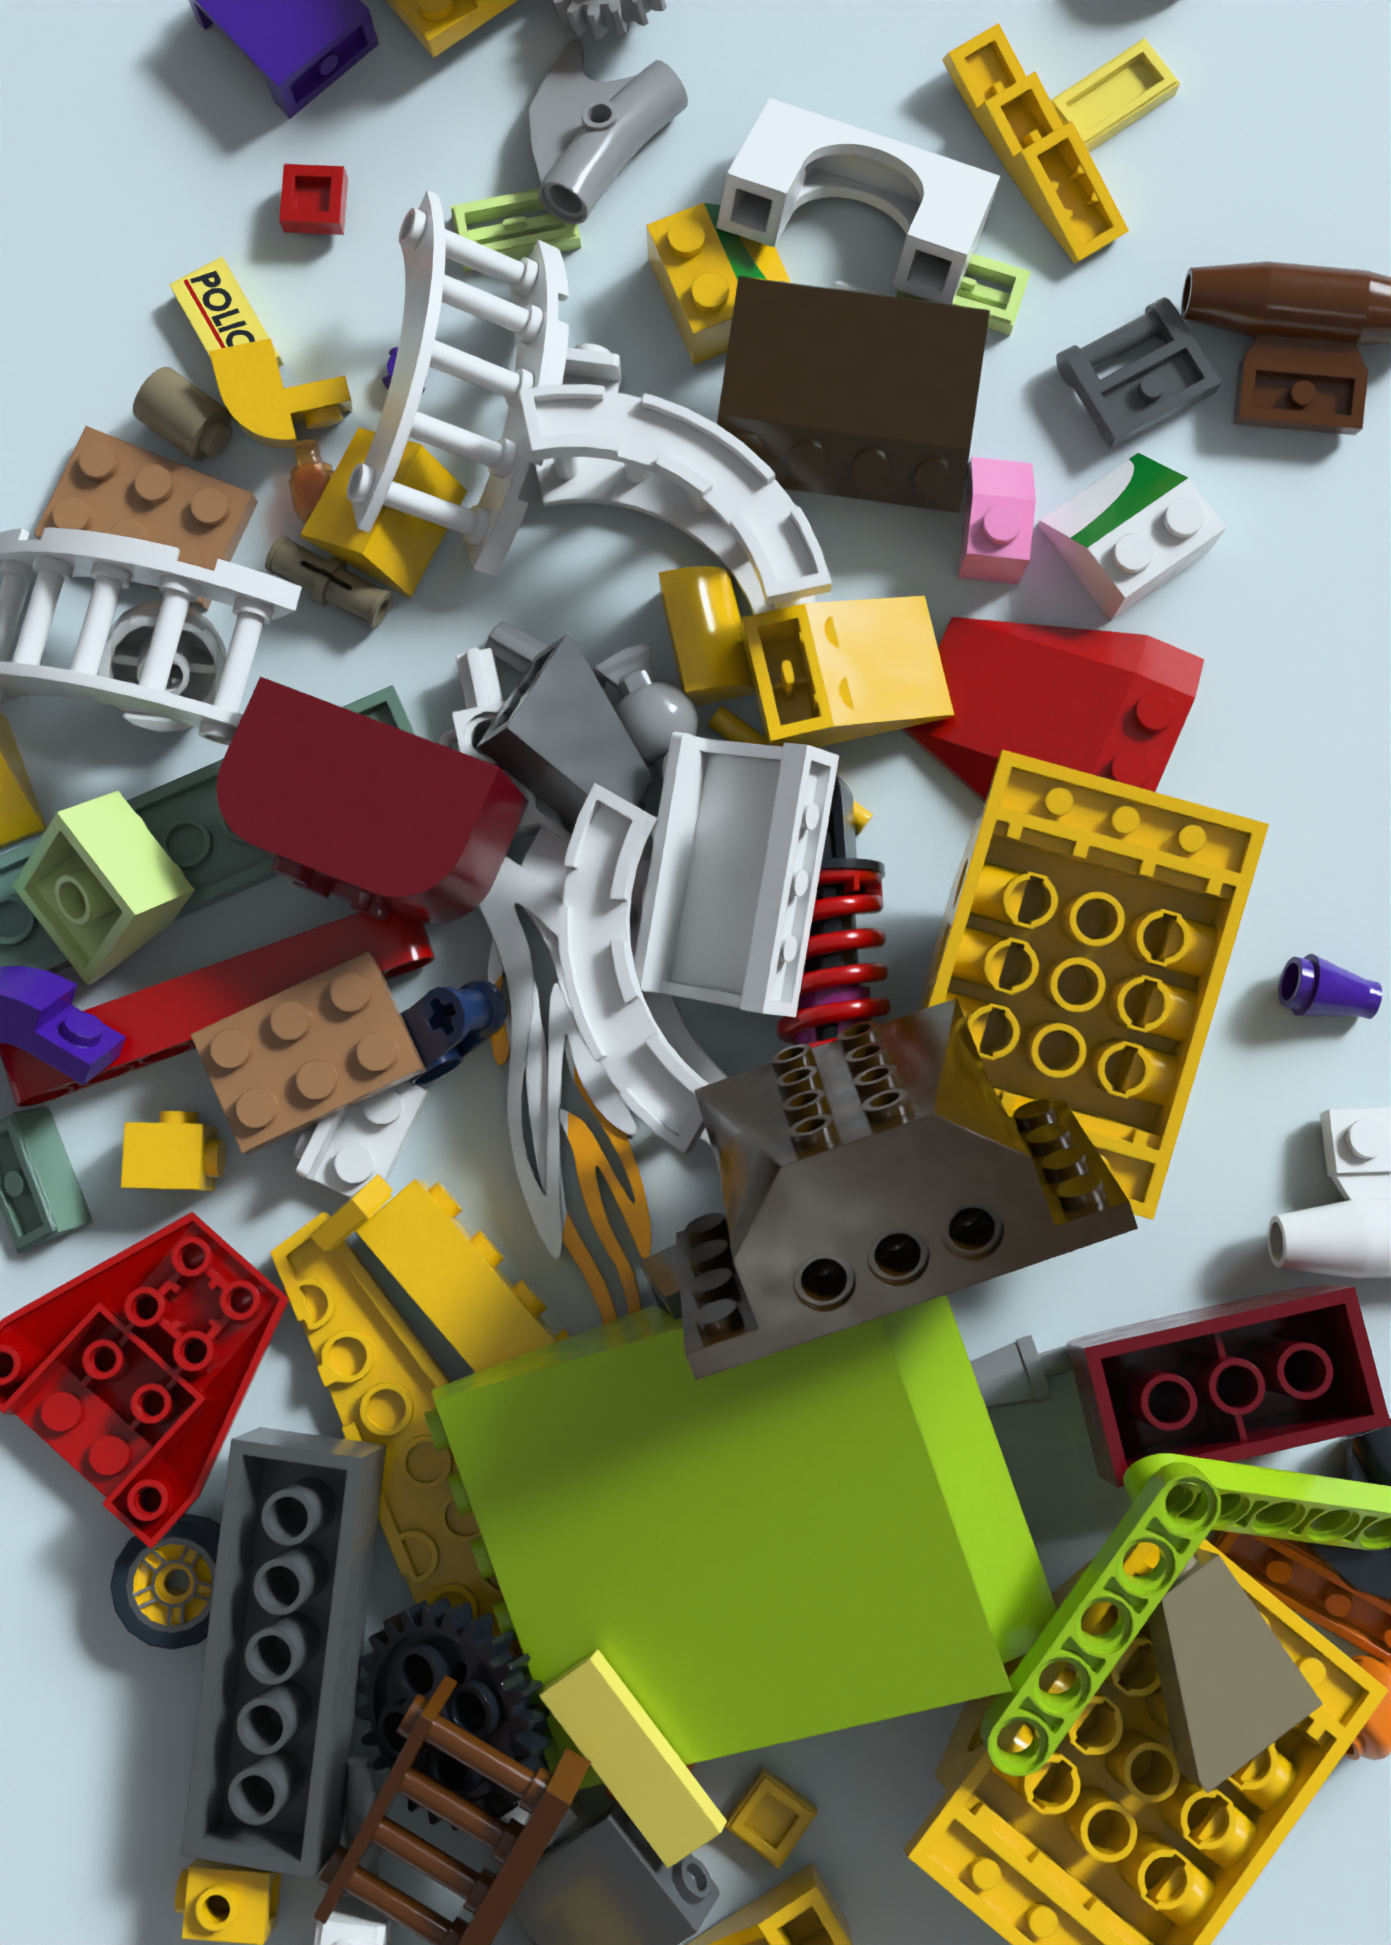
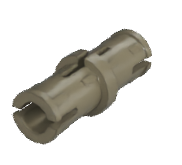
M285 535L280 536L268 552L265 561L266 571L271 574H277L293 584L301 586L311 593V600L324 607L331 603L367 622L373 628L378 627L386 617L393 600L392 592L386 589L383 590L347 571V564L334 556L327 560L291 541Z

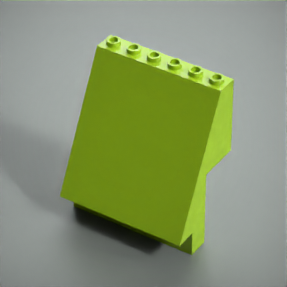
M947 1295L695 1380L685 1354L683 1319L674 1320L669 1313L655 1304L431 1390L436 1408L425 1412V1419L437 1452L450 1447L459 1472L448 1476L447 1480L459 1515L462 1516L473 1511L481 1537L469 1542L483 1580L496 1576L504 1600L492 1605L500 1631L503 1634L511 1630L514 1634L512 1642L519 1640L523 1654H529L531 1659L522 1670L525 1680H540L543 1684L539 1691L531 1695L532 1703L534 1705L541 1704L542 1707L548 1709L539 1697V1694L546 1685L598 1649L685 1765L1012 1691L1003 1664L1027 1654L1057 1612ZM549 1710L550 1716L546 1719L550 1728L540 1732L550 1739V1745L545 1747L543 1752L549 1769L553 1773L566 1748L571 1749L582 1757L584 1756ZM591 1765L579 1789L604 1784Z

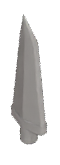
M1029 1335L1016 1339V1342L970 1361L986 1409L1032 1401L1038 1403L1051 1399L1052 1394L1047 1379L1073 1371L1067 1345L1038 1353L1033 1338Z

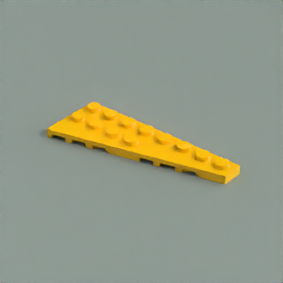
M322 1212L270 1253L286 1293L290 1298L298 1322L302 1323L319 1365L317 1369L325 1387H328L344 1426L342 1431L345 1438L387 1445L378 1519L401 1576L404 1575L415 1604L424 1600L431 1604L443 1597L448 1598L452 1608L465 1601L470 1602L473 1620L488 1612L493 1615L492 1634L498 1637L502 1633L492 1605L503 1601L504 1598L496 1576L483 1580L469 1542L481 1537L473 1511L462 1516L459 1515L447 1480L448 1476L459 1472L450 1447L437 1452L424 1415L425 1412L436 1408L431 1390L453 1381L349 1241L345 1239L331 1252L327 1250L324 1253L309 1236L330 1217L327 1212ZM519 1640L512 1642L508 1650L513 1658L523 1654Z

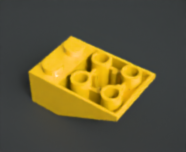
M925 596L804 603L742 617V643L766 745L783 747L784 742L806 744L818 748L954 716Z

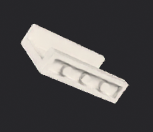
M682 732L672 733L669 751L663 761L664 782L659 812L656 817L657 820L652 828L653 849L648 879L644 883L641 895L643 909L638 940L632 951L635 972L641 991L740 1008V1010L796 1017L839 755L806 744L784 742L783 747L705 739Z

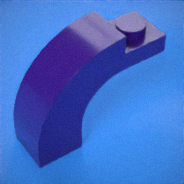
M0 967V1043L10 1044L23 1049L82 1085L86 1084L120 1056L126 1037L103 1024L96 1016L83 1012L71 1005L78 984L60 975L33 967Z

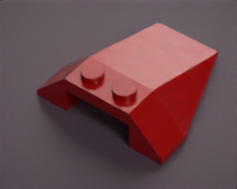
M952 617L940 642L938 651L954 716L903 728L902 730L984 803L986 802L1001 750L1156 792L1195 700L1204 659L1144 634Z

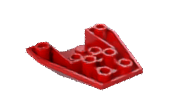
M191 1212L0 1321V1411L3 1414L18 1416L106 1497L102 1503L106 1509L150 1549H154L201 1496L290 1298L195 1213Z

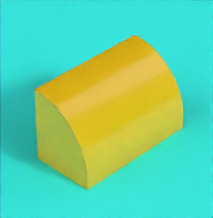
M693 566L658 572L660 595L681 688L694 703V706L697 707L754 694L742 643V619L730 572L713 566Z

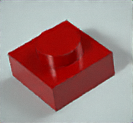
M284 164L279 222L284 233L344 235L348 177L344 166Z

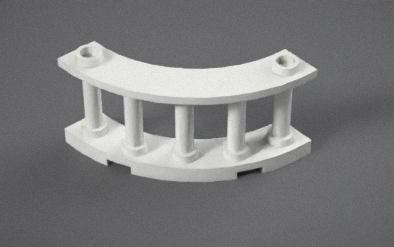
M427 190L418 210L411 208L408 211L400 229L399 244L402 248L405 265V303L399 347L377 430L364 464L358 463L351 473L347 486V499L352 503L357 528L370 533L382 505L462 533V539L465 541L473 569L496 577L529 504L518 499L530 462L542 466L543 460L534 461L519 389L562 385L569 325L558 320V300L565 302L569 297L565 264L558 248L540 240H537L529 258L523 257L520 261H517L446 230L439 196ZM445 257L509 284L514 304L445 275ZM441 302L514 332L515 339L517 340L515 372L436 341L435 337ZM429 367L505 396L509 409L502 437L497 442L417 412ZM408 438L417 439L488 466L490 475L478 505H473L468 509L393 482Z
M562 384L519 389L534 461L543 460L542 466L537 464L535 466L544 507L572 503L613 505L636 510L665 521L696 540L719 560L736 581L747 599L753 615L804 603H817L814 595L831 591L832 582L823 552L809 521L799 505L795 506L789 495L775 480V473L743 442L716 423L686 407L644 393L643 398L623 393L606 392L605 386Z
M22 528L0 532V575L4 577L0 589V703H2L4 696L15 698L27 695L56 696L103 703L200 727L198 735L202 738L219 744L230 745L243 716L239 714L262 626L263 624H269L271 619H279L296 610L301 586L220 559L217 560L214 571L177 561L180 553L179 548L125 536L78 529L44 528L41 540H27L29 532ZM72 577H92L96 581L70 670L40 665L63 582L71 581ZM130 582L157 586L159 591L164 594L139 685L97 675L121 588H129ZM29 586H34L12 662H7ZM198 597L233 606L232 612L238 616L213 705L165 692L190 602H197Z
M594 783L579 813L564 862V866L568 867L564 883L563 906H558L557 920L559 956L565 989L574 1019L590 1054L595 1061L600 1062L609 1079L620 1092L618 1095L657 1135L682 1153H691L699 1138L711 1145L694 1090L729 1077L715 1065L700 1047L684 1020L675 996L641 991L635 972L632 951L638 940L643 909L641 895L644 883L648 879L653 849L652 828L657 818L648 811H643L606 788Z

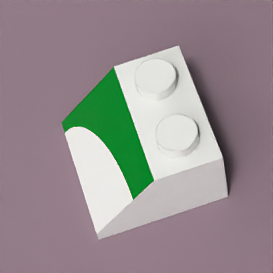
M1140 453L1126 460L1039 520L1038 526L1110 621L1208 554L1227 528L1188 477Z

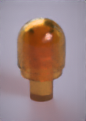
M313 439L301 440L294 444L298 466L290 471L291 479L288 482L294 511L305 524L334 473L331 464L322 462L318 441Z

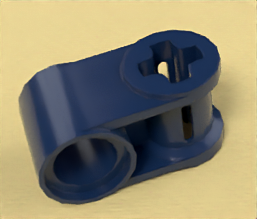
M475 980L463 985L458 990L447 986L436 987L428 991L424 997L409 1009L400 1013L426 1069V1072L409 1079L411 1085L420 1086L446 1075L459 1066L464 1057L491 1036L498 1033L506 1018V1003L496 985L487 980Z

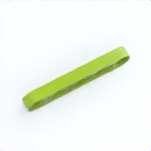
M1159 1453L1144 1457L1132 1464L1123 1475V1484L1132 1505L1150 1478L1161 1467L1173 1462H1186L1196 1466L1216 1486L1221 1498V1513L1212 1530L1362 1550H1381L1391 1547V1486L1172 1453ZM1183 1482L1174 1486L1166 1497L1165 1508L1167 1513L1174 1517H1185L1192 1514L1201 1502V1489L1199 1485L1192 1482Z
M1173 1462L1161 1467L1150 1478L1009 1678L1012 1691L998 1694L985 1712L981 1721L980 1735L992 1763L1001 1772L1010 1776H1027L1037 1772L1049 1760L1216 1524L1221 1513L1219 1492L1216 1486L1196 1466L1186 1462ZM1183 1482H1192L1199 1485L1201 1489V1502L1192 1514L1185 1517H1174L1167 1513L1165 1508L1166 1497L1174 1486ZM1140 1542H1150L1157 1545L1160 1550V1557L1157 1566L1150 1573L1143 1576H1132L1125 1573L1123 1559L1126 1552L1133 1545ZM1098 1602L1114 1604L1118 1609V1619L1112 1629L1101 1635H1091L1081 1629V1618L1087 1608ZM1065 1661L1076 1667L1075 1681L1067 1691L1059 1694H1049L1039 1688L1040 1675L1048 1665L1054 1662ZM1013 1721H1025L1034 1726L1035 1736L1032 1743L1026 1749L1009 1753L997 1746V1737L1005 1725Z

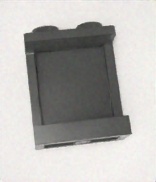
M615 1800L613 1805L603 1814L551 1850L548 1847L545 1849L511 1908V1912L537 1945H678L697 1933L719 1897L720 1892L710 1878L706 1867L692 1853L670 1868H667L618 1801Z

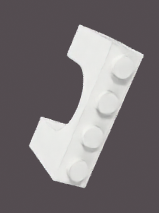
M770 98L727 172L716 228L775 248L791 215L802 204L811 200L828 197L847 198L864 202L891 216L906 234L892 288L932 302L952 305L983 231L1000 176Z

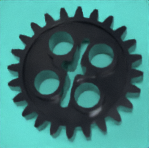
M443 1597L431 1604L424 1600L383 1621L384 1629L369 1637L368 1640L373 1651L361 1656L358 1661L369 1675L359 1680L356 1685V1690L368 1698V1704L355 1710V1716L371 1723L372 1731L365 1734L361 1741L364 1745L378 1746L381 1754L372 1765L375 1771L383 1770L387 1767L390 1770L393 1768L407 1739L396 1733L405 1714L418 1694L430 1700L445 1675L457 1681V1684L440 1716L537 1773L540 1767L545 1769V1765L535 1754L549 1746L550 1739L535 1729V1724L550 1715L548 1709L534 1705L531 1695L539 1691L543 1684L540 1680H525L522 1670L531 1659L529 1654L512 1657L508 1650L514 1634L509 1630L495 1637L492 1634L493 1615L490 1612L473 1620L470 1602L465 1601L452 1608L447 1597ZM425 1742L413 1767L499 1819L519 1806L518 1801L521 1800L520 1798ZM408 1799V1810L411 1813L421 1808V1806ZM428 1811L430 1824L436 1825L442 1821L441 1818ZM451 1825V1827H452V1829H453L454 1831H458V1830H459V1829H457V1828H455L454 1826Z

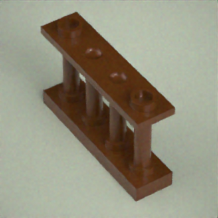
M445 1675L430 1700L420 1694L416 1696L400 1723L396 1733L407 1739L350 1849L339 1844L319 1877L317 1883L326 1888L327 1892L314 1918L326 1924L344 1892H347L432 1945H491L568 1811L591 1761L566 1748L553 1773L548 1772L542 1767L535 1773L440 1716L457 1684V1681ZM425 1742L520 1798L522 1801L519 1807L529 1813L524 1824L514 1818H511L507 1824L413 1767ZM398 1793L492 1849L493 1853L490 1858L501 1864L496 1874L485 1867L481 1873L475 1871L386 1817ZM373 1843L465 1899L463 1908L473 1913L469 1922L458 1916L452 1922L360 1866L370 1845Z

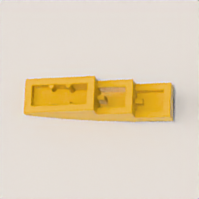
M999 23L947 53L942 62L975 121L1028 203L1074 264L1129 232L1073 121L1065 125L1062 124L1036 72H1033L1026 76Z

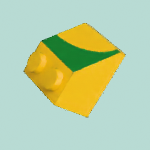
M701 203L646 225L649 263L693 365L727 353L739 276L790 282L776 248L716 228L721 205Z

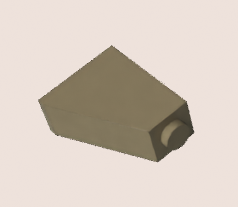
M1198 1548L1148 1618V1625L1177 1766L1186 1779L1206 1793H1209L1318 1709L1323 1703L1219 1554Z

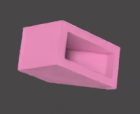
M971 457L958 578L1019 585L1030 561L1036 504L1032 463Z

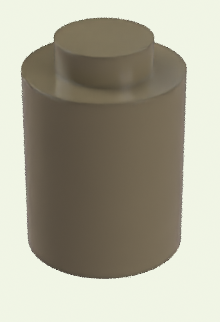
M162 367L153 372L142 384L133 403L134 417L193 461L198 462L207 457H217L225 450L231 440L233 431L230 427L231 415L228 410L171 367Z

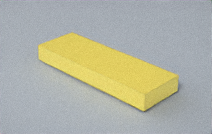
M598 1649L546 1685L539 1694V1697L583 1756L591 1761L590 1765L667 1868H670L721 1834L727 1820Z

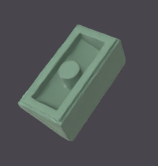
M47 1107L13 1112L0 1120V1209L18 1254L81 1229L92 1222L90 1212L54 1118Z

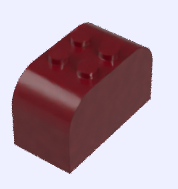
M261 676L223 758L216 784L217 802L223 819L238 837L274 860L270 868L272 871L293 880L292 884L326 899H329L330 894L349 902L351 908L386 922L389 913L392 912L419 923L441 924L459 919L474 910L491 890L529 802L503 770L496 765Z
M1317 1285L1277 1291L1085 1335L1066 1343L1098 1476L1117 1488L1124 1487L1123 1475L1132 1464L1154 1454L1172 1453L1234 1462L1391 1426L1355 1286Z

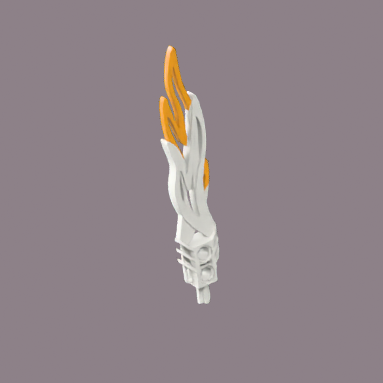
M476 647L467 649L466 653L455 656L466 710L452 712L455 729L445 732L441 736L439 744L451 748V743L458 741L461 753L500 767L529 801L513 839L536 835L521 866L505 856L491 890L478 905L493 936L488 961L487 981L496 985L502 993L505 974L511 1011L506 1017L502 1028L498 1033L490 1037L497 1064L501 1066L506 1065L510 1057L507 1088L509 1138L517 1176L537 1232L553 1259H559L562 1256L565 1244L584 1275L595 1298L602 1322L605 1324L618 1319V1315L605 1279L578 1233L567 1209L561 1170V1124L573 1150L577 1176L588 1214L604 1248L616 1265L628 1305V1314L641 1310L639 1289L632 1267L608 1220L601 1199L596 1167L598 1166L616 1199L640 1256L647 1258L650 1255L652 1246L651 1220L644 1185L627 1134L635 1136L637 1126L627 1105L618 1095L620 1092L611 1082L600 1062L595 1061L590 1054L574 1019L564 985L559 956L557 915L558 906H563L564 883L568 867L564 866L572 834L565 830L562 816L489 756H484L476 751L479 738L487 732L506 701L503 702L492 649L479 650ZM517 908H522L526 911L543 936L551 954L560 984L559 987L557 983H554L550 996L548 1047L531 950ZM565 1054L570 1072L580 1094L604 1128L617 1151L632 1186L635 1203L628 1197L602 1148L586 1123L572 1113L561 1109ZM525 1080L532 1140L540 1183L529 1158L525 1136L523 1112Z

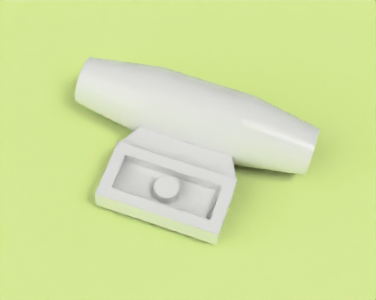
M1391 1107L1328 1109L1320 1114L1327 1176L1331 1177L1345 1201L1273 1216L1268 1226V1249L1271 1260L1276 1268L1355 1279L1391 1277Z

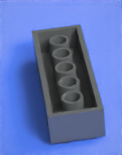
M259 1427L231 1439L181 1849L182 1856L313 1879L329 1861L340 1844L346 1797V1781L348 1777L347 1761L351 1754L358 1694L356 1685L359 1681L361 1668L358 1661L363 1651L387 1445Z

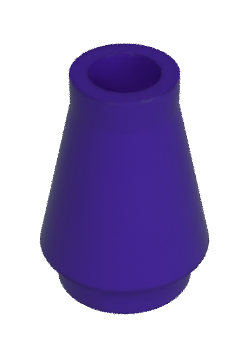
M1308 954L1304 958L1292 957L1286 963L1279 981L1278 997L1280 1004L1291 1008L1296 1016H1357L1371 1019L1376 1015L1381 1005L1382 987L1379 982L1364 979L1317 955Z

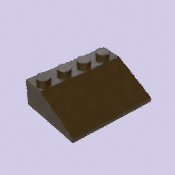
M739 276L717 425L743 442L775 473V480L783 489L959 513L971 447L990 310Z

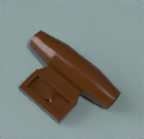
M1270 261L1189 268L1181 299L1182 319L1255 338L1239 363L1233 424L1356 435L1363 429L1369 367L1365 366L1358 346L1391 344V277L1368 270Z

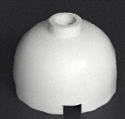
M162 601L144 602L123 612L110 627L98 669V676L139 685ZM188 607L165 692L213 705L227 656L226 648L212 622L192 607ZM118 707L124 712L123 718L133 725L156 732L184 731L194 726Z

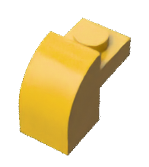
M271 338L209 351L218 389L229 414L244 433L262 444L276 448H297L299 444L293 423L305 420L308 429L327 427L343 421L341 412L353 410L345 375L284 388Z

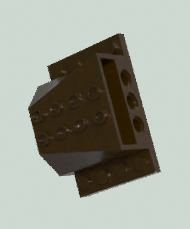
M957 998L880 1025L876 1021H864L853 1024L839 1032L837 1040L812 1049L808 1044H799L785 1048L773 1055L769 1064L694 1090L721 1175L726 1216L722 1213H710L700 1216L691 1221L685 1230L676 1233L686 1357L695 1380L1136 1230L1138 1226L1130 1201L1064 1099L1055 1102L1048 1099L1031 1101L1018 1107L1014 1111L1013 1116H1008L988 1079Z

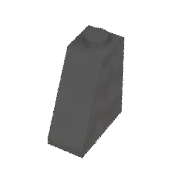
M566 634L535 656L477 747L574 827L594 783L606 788L644 811L646 805L641 799L650 786L653 777L577 642Z

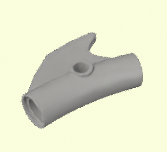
M576 39L567 45L546 74L528 109L532 153L541 184L539 198L549 213L566 223H583L605 190L628 161L660 129L687 107L688 98L686 90L680 78L668 64L655 60L638 75L614 81L598 82L589 79L584 74L582 42Z

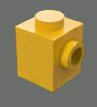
M159 1111V1123L125 1122L121 1188L215 1191V1178H221L225 1171V1141L217 1139V1127L198 1124V1112Z
M196 1858L189 1866V1869L181 1871L176 1887L175 1912L184 1914L181 1939L264 1945L278 1923L282 1873Z

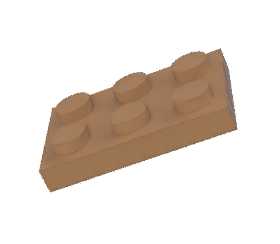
M85 426L34 535L41 540L44 528H65L136 538L179 548L180 553L177 561L214 571L218 559L227 562L231 561L258 501L251 492ZM144 584L159 591V587ZM198 597L197 602H190V604L208 611L212 600Z
M370 951L190 1034L240 1151L247 1155L426 1072L378 962Z

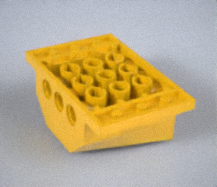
M1001 750L982 816L974 823L951 888L917 1011L957 998L988 1079L1008 1116H1013L1014 1111L1018 1107L1031 1101L1048 1099L1055 1102L1064 1099L1130 1201L1133 1214L1153 1220L1269 824Z
M1204 1539L1199 1548L1219 1554L1323 1705L1216 1788L1206 1793L1186 1779L1177 1766L1147 1620L1049 1760L1037 1772L1027 1776H1010L1001 1772L992 1763L980 1735L981 1721L998 1694L968 1701L961 1711L934 1775L946 1789V1792L903 1851L909 1859L1011 1945H1211L1389 1690ZM1140 1542L1133 1545L1126 1552L1123 1559L1125 1573L1132 1576H1143L1150 1573L1159 1561L1160 1550L1158 1546L1150 1542ZM1093 1559L1051 1593L1057 1610ZM1098 1602L1091 1605L1085 1610L1081 1618V1629L1091 1635H1101L1108 1632L1114 1627L1118 1619L1117 1607L1109 1602ZM1025 1655L1003 1664L1008 1680ZM1065 1661L1054 1662L1048 1665L1040 1675L1039 1688L1049 1694H1059L1067 1691L1075 1681L1076 1667ZM1013 1721L1000 1730L997 1737V1746L1009 1753L1022 1751L1032 1743L1035 1736V1727L1025 1721Z

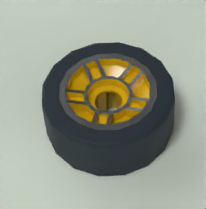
M184 1514L154 1549H150L136 1535L129 1539L115 1561L110 1585L114 1610L129 1633L149 1646L171 1650L196 1645L207 1638L221 1525L208 1517ZM176 1569H182L188 1574L190 1585L187 1591L177 1586L170 1589L167 1580L173 1577Z

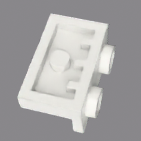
M404 1081L319 1121L318 1125L313 1124L305 1128L294 1151V1157L300 1160L295 1174L314 1180L350 1198L377 1174L387 1183L430 1092L417 1085L413 1086L408 1081Z

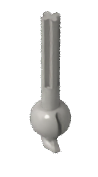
M650 642L622 649L595 666L593 671L618 689L622 699L616 704L614 710L646 766L654 765L663 783V761L669 751L672 733L682 732L696 736L698 717L694 703L685 694L684 690L671 682H654L650 673L652 644Z

